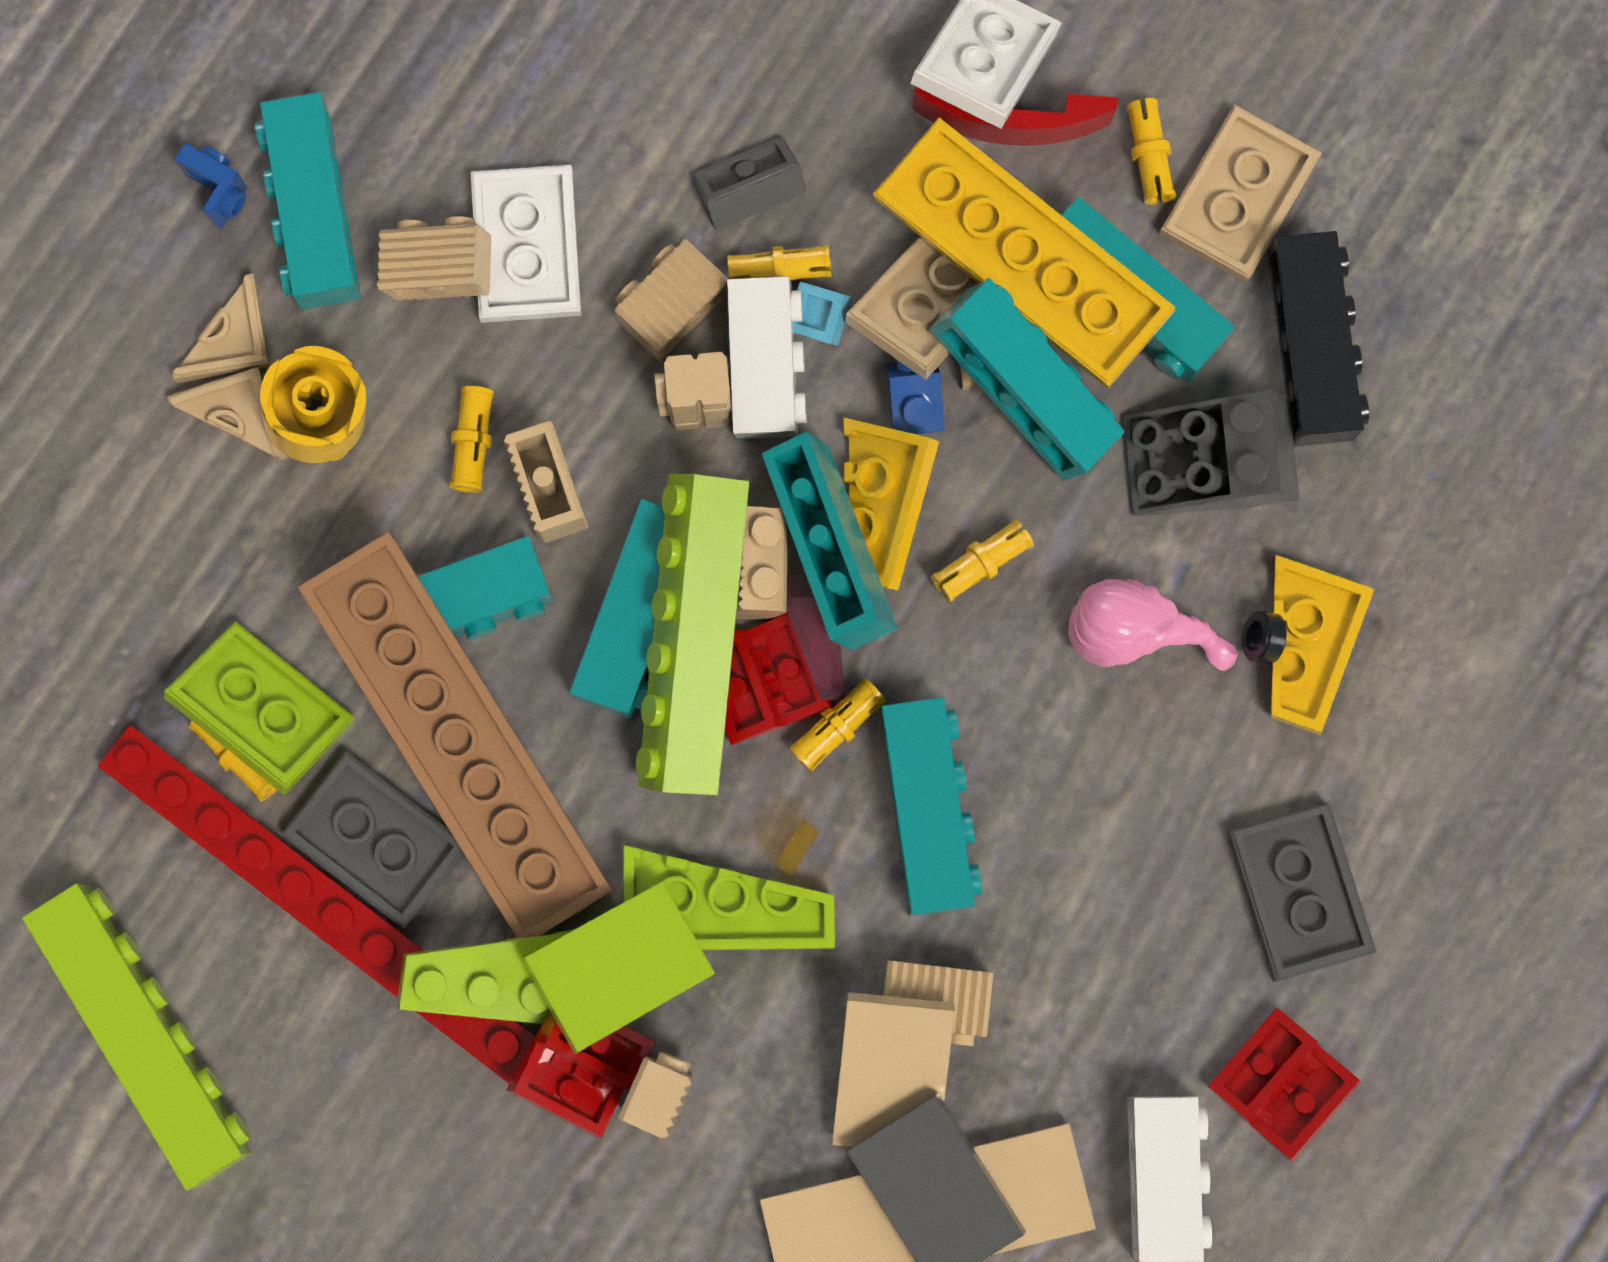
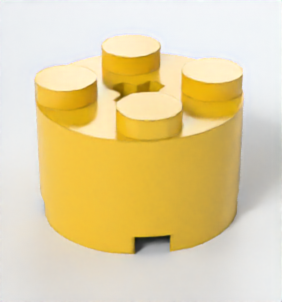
M305 346L294 350V353L285 356L281 360L278 359L267 370L261 384L260 402L263 424L269 441L288 457L306 463L337 461L346 456L348 451L353 448L361 437L366 421V389L362 378L352 366V363L344 355L332 349L320 346ZM312 400L322 401V406L318 407L316 411L306 409V407H310Z

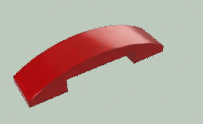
M916 86L912 109L933 123L938 118H941L959 134L968 138L996 144L1032 146L1077 139L1110 125L1117 109L1118 97L1067 94L1062 113L1013 109L1002 129Z

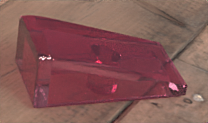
M807 596L787 599V612L820 699L842 700L845 697L841 645L830 640L815 597Z

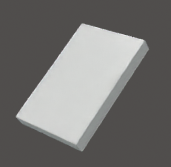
M959 0L916 68L910 84L1002 129L1056 38L1062 22L1018 0Z
M558 165L471 171L473 219L476 221V224L491 234L490 294L488 296H478L479 319L481 323L582 316L572 166Z

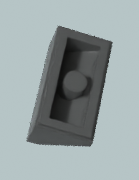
M783 136L691 174L705 209L716 229H722L802 195L807 189L800 164Z

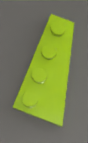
M624 845V902L663 881L702 950L835 949L834 895Z
M573 930L528 938L505 939L499 942L478 945L470 944L405 953L403 956L397 1008L408 1011L543 1024L551 1012L522 960L524 957Z

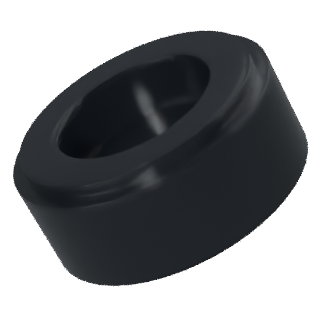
M1256 611L1247 619L1242 632V649L1249 661L1273 664L1280 658L1287 637L1286 624L1283 617L1278 613Z

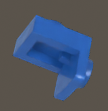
M184 143L174 160L187 177L213 191L203 208V212L212 224L222 228L228 218L234 219L242 210L246 201L245 191L247 186L238 172L228 167L231 162L224 155L208 146H204L199 151Z
M897 359L895 363L885 364L892 429L912 434L945 431L939 368L937 367L925 380Z

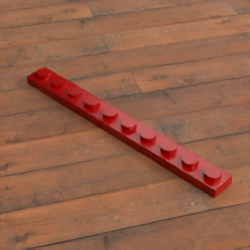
M129 725L97 767L398 998L404 954L426 950L140 730ZM415 1011L508 1084L536 1036L518 1021Z

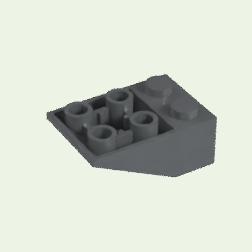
M1271 389L1124 416L1134 516L1251 508L1300 500L1289 399Z

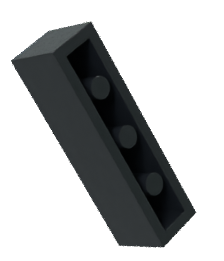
M1337 231L1278 236L1269 247L1267 255L1286 398L1289 399L1294 447L1354 441L1364 430V425H1367L1369 422V405L1366 395H1359L1357 375L1362 373V354L1359 345H1352L1350 326L1355 324L1356 312L1353 297L1351 295L1346 296L1343 277H1347L1349 271L1346 247H1339Z

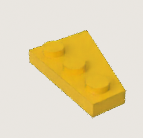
M844 418V436L849 437V462L844 463V482L849 483V500L882 587L898 591L939 441L925 436Z
M1275 555L1274 613H1278L1283 617L1286 624L1287 637L1280 658L1272 664V719L1321 736L1371 601L1374 588Z

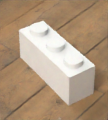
M789 277L727 279L733 434L737 439L798 436L797 424L807 423L805 392L796 393L795 375L796 372H805L803 341L794 342L793 322L803 321L801 290L792 291Z
M1194 1096L1127 1097L1132 1258L1137 1262H1204L1203 1249H1209L1212 1246L1210 1216H1202V1194H1209L1210 1192L1209 1164L1207 1161H1200V1140H1207L1206 1107H1199L1198 1097Z

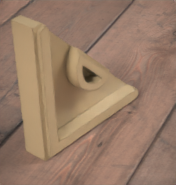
M254 273L244 276V282L225 307H221L197 338V344L182 364L172 371L173 379L177 383L240 373L256 367L259 369L270 367L258 283Z
M258 367L167 396L169 404L173 408L279 460L288 458L287 455L283 454L269 441L264 428L260 402L263 376Z

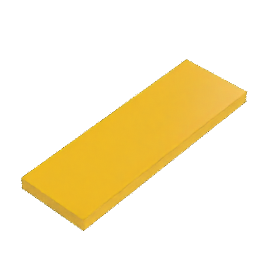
M938 118L873 193L874 200L979 284L990 277L995 284L1006 289L1014 300V306L1029 323L1039 327L1050 343L1107 389L1111 387L1175 312L1176 307L941 118Z

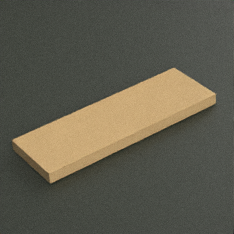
M1069 1123L972 1146L1026 1230L1022 1237L994 1254L1096 1229ZM861 1174L760 1199L774 1262H916Z

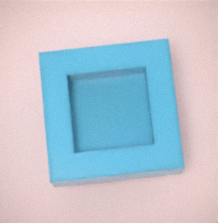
M800 281L798 290H801L803 321L793 322L794 333L838 346L852 297Z

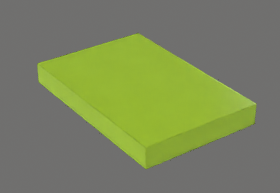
M236 621L164 690L165 700L283 795L299 781L354 722L352 714Z
M663 881L524 957L522 960L574 1054L715 974Z

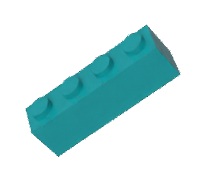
M321 92L261 102L263 121L255 122V129L261 151H268L271 168L264 169L263 176L269 199H276L279 217L271 218V224L277 247L285 248L287 265L279 267L285 296L292 295L301 310L362 300L330 112Z
M1078 196L1062 216L1176 307L1172 316L1148 342L1145 348L1156 357L1154 362L1162 372L1175 380L1181 377L1189 384L1225 343L1235 326Z
M990 277L968 289L929 328L932 334L1063 481L1087 473L1125 432L1115 421V415L1111 408L1092 395L1082 383L1079 372L1055 353L1048 345V339L1044 332L1026 320L1014 306V300L1009 292L1000 285L995 284Z
M806 431L761 453L830 640L848 649L855 650L898 630L829 445Z
M641 499L570 690V695L574 700L632 720L636 708L641 710L642 702L647 695L649 670L647 668L646 655L652 643L655 619L651 606L653 596L658 589L660 569L657 561V547L663 537L665 513L661 505Z
M529 536L418 576L456 638L465 634L468 640L484 637L497 630L495 623L514 616L517 622L535 618L546 612L544 605L554 602L536 550Z
M944 697L884 705L881 707L880 716L909 915L913 917L973 908L975 906L974 896L982 895V883L978 864L969 865L966 844L975 843L971 813H961L958 793L967 791L963 761H954L951 741L959 740L955 709L946 710Z

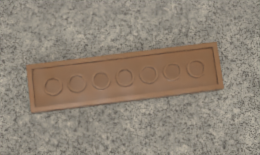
M387 532L298 587L517 938L540 936L612 891L608 880L391 532Z

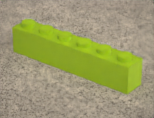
M669 474L668 485L662 496V508L665 513L663 537L657 547V561L660 566L658 589L653 596L651 606L652 614L655 618L653 639L646 655L649 679L647 695L641 706L644 729L642 748L638 751L636 757V771L639 776L638 787L667 793L718 795L749 481L698 474Z
M76 883L28 913L22 919L184 1189L189 1191L199 1188L252 1154L246 1143L251 1139L250 1132L236 1112L228 1114L219 1099V1096L224 1094L219 1080L209 1067L201 1069L191 1051L196 1049L195 1041L181 1022L174 1024L164 1008V1006L169 1004V999L159 982L154 977L149 979L145 977L137 961L142 959L137 945L126 932L120 935L110 919L115 914V910L107 896L100 888L93 890L89 885Z

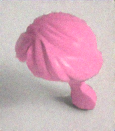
M1106 579L1090 585L1079 596L1078 603L1072 609L1069 619L1068 636L1072 647L1084 660L1101 667L1128 664L1167 645L1199 644L1204 649L1209 662L1221 671L1231 668L1238 656L1235 645L1217 636L1216 631L1211 629L1208 622L1200 621L1195 616L1188 617L1178 612L1174 602L1167 596L1160 594L1155 586H1147L1133 579L1125 581Z

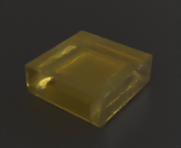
M805 821L803 823L800 822L775 862L776 869L792 879L819 836L820 831Z

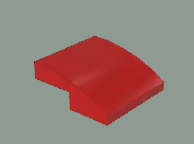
M791 611L751 629H740L734 632L725 719V731L730 745L770 733L817 715L829 707L831 709L834 707L799 612Z
M1276 1007L1213 1079L1208 1088L1292 1163L1360 1085V1080L1322 1049L1316 1039Z
M550 1013L524 1054L506 1091L594 1137L602 1138L624 1089L630 1090L643 1059L649 1056L655 1041L624 1026L574 1054L552 1013Z

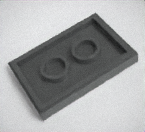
M346 751L281 833L291 843L406 930L464 856L462 849L447 827Z
M1329 801L1227 831L1273 982L1377 952Z
M939 1093L847 1151L916 1262H981L1022 1237L1026 1232Z

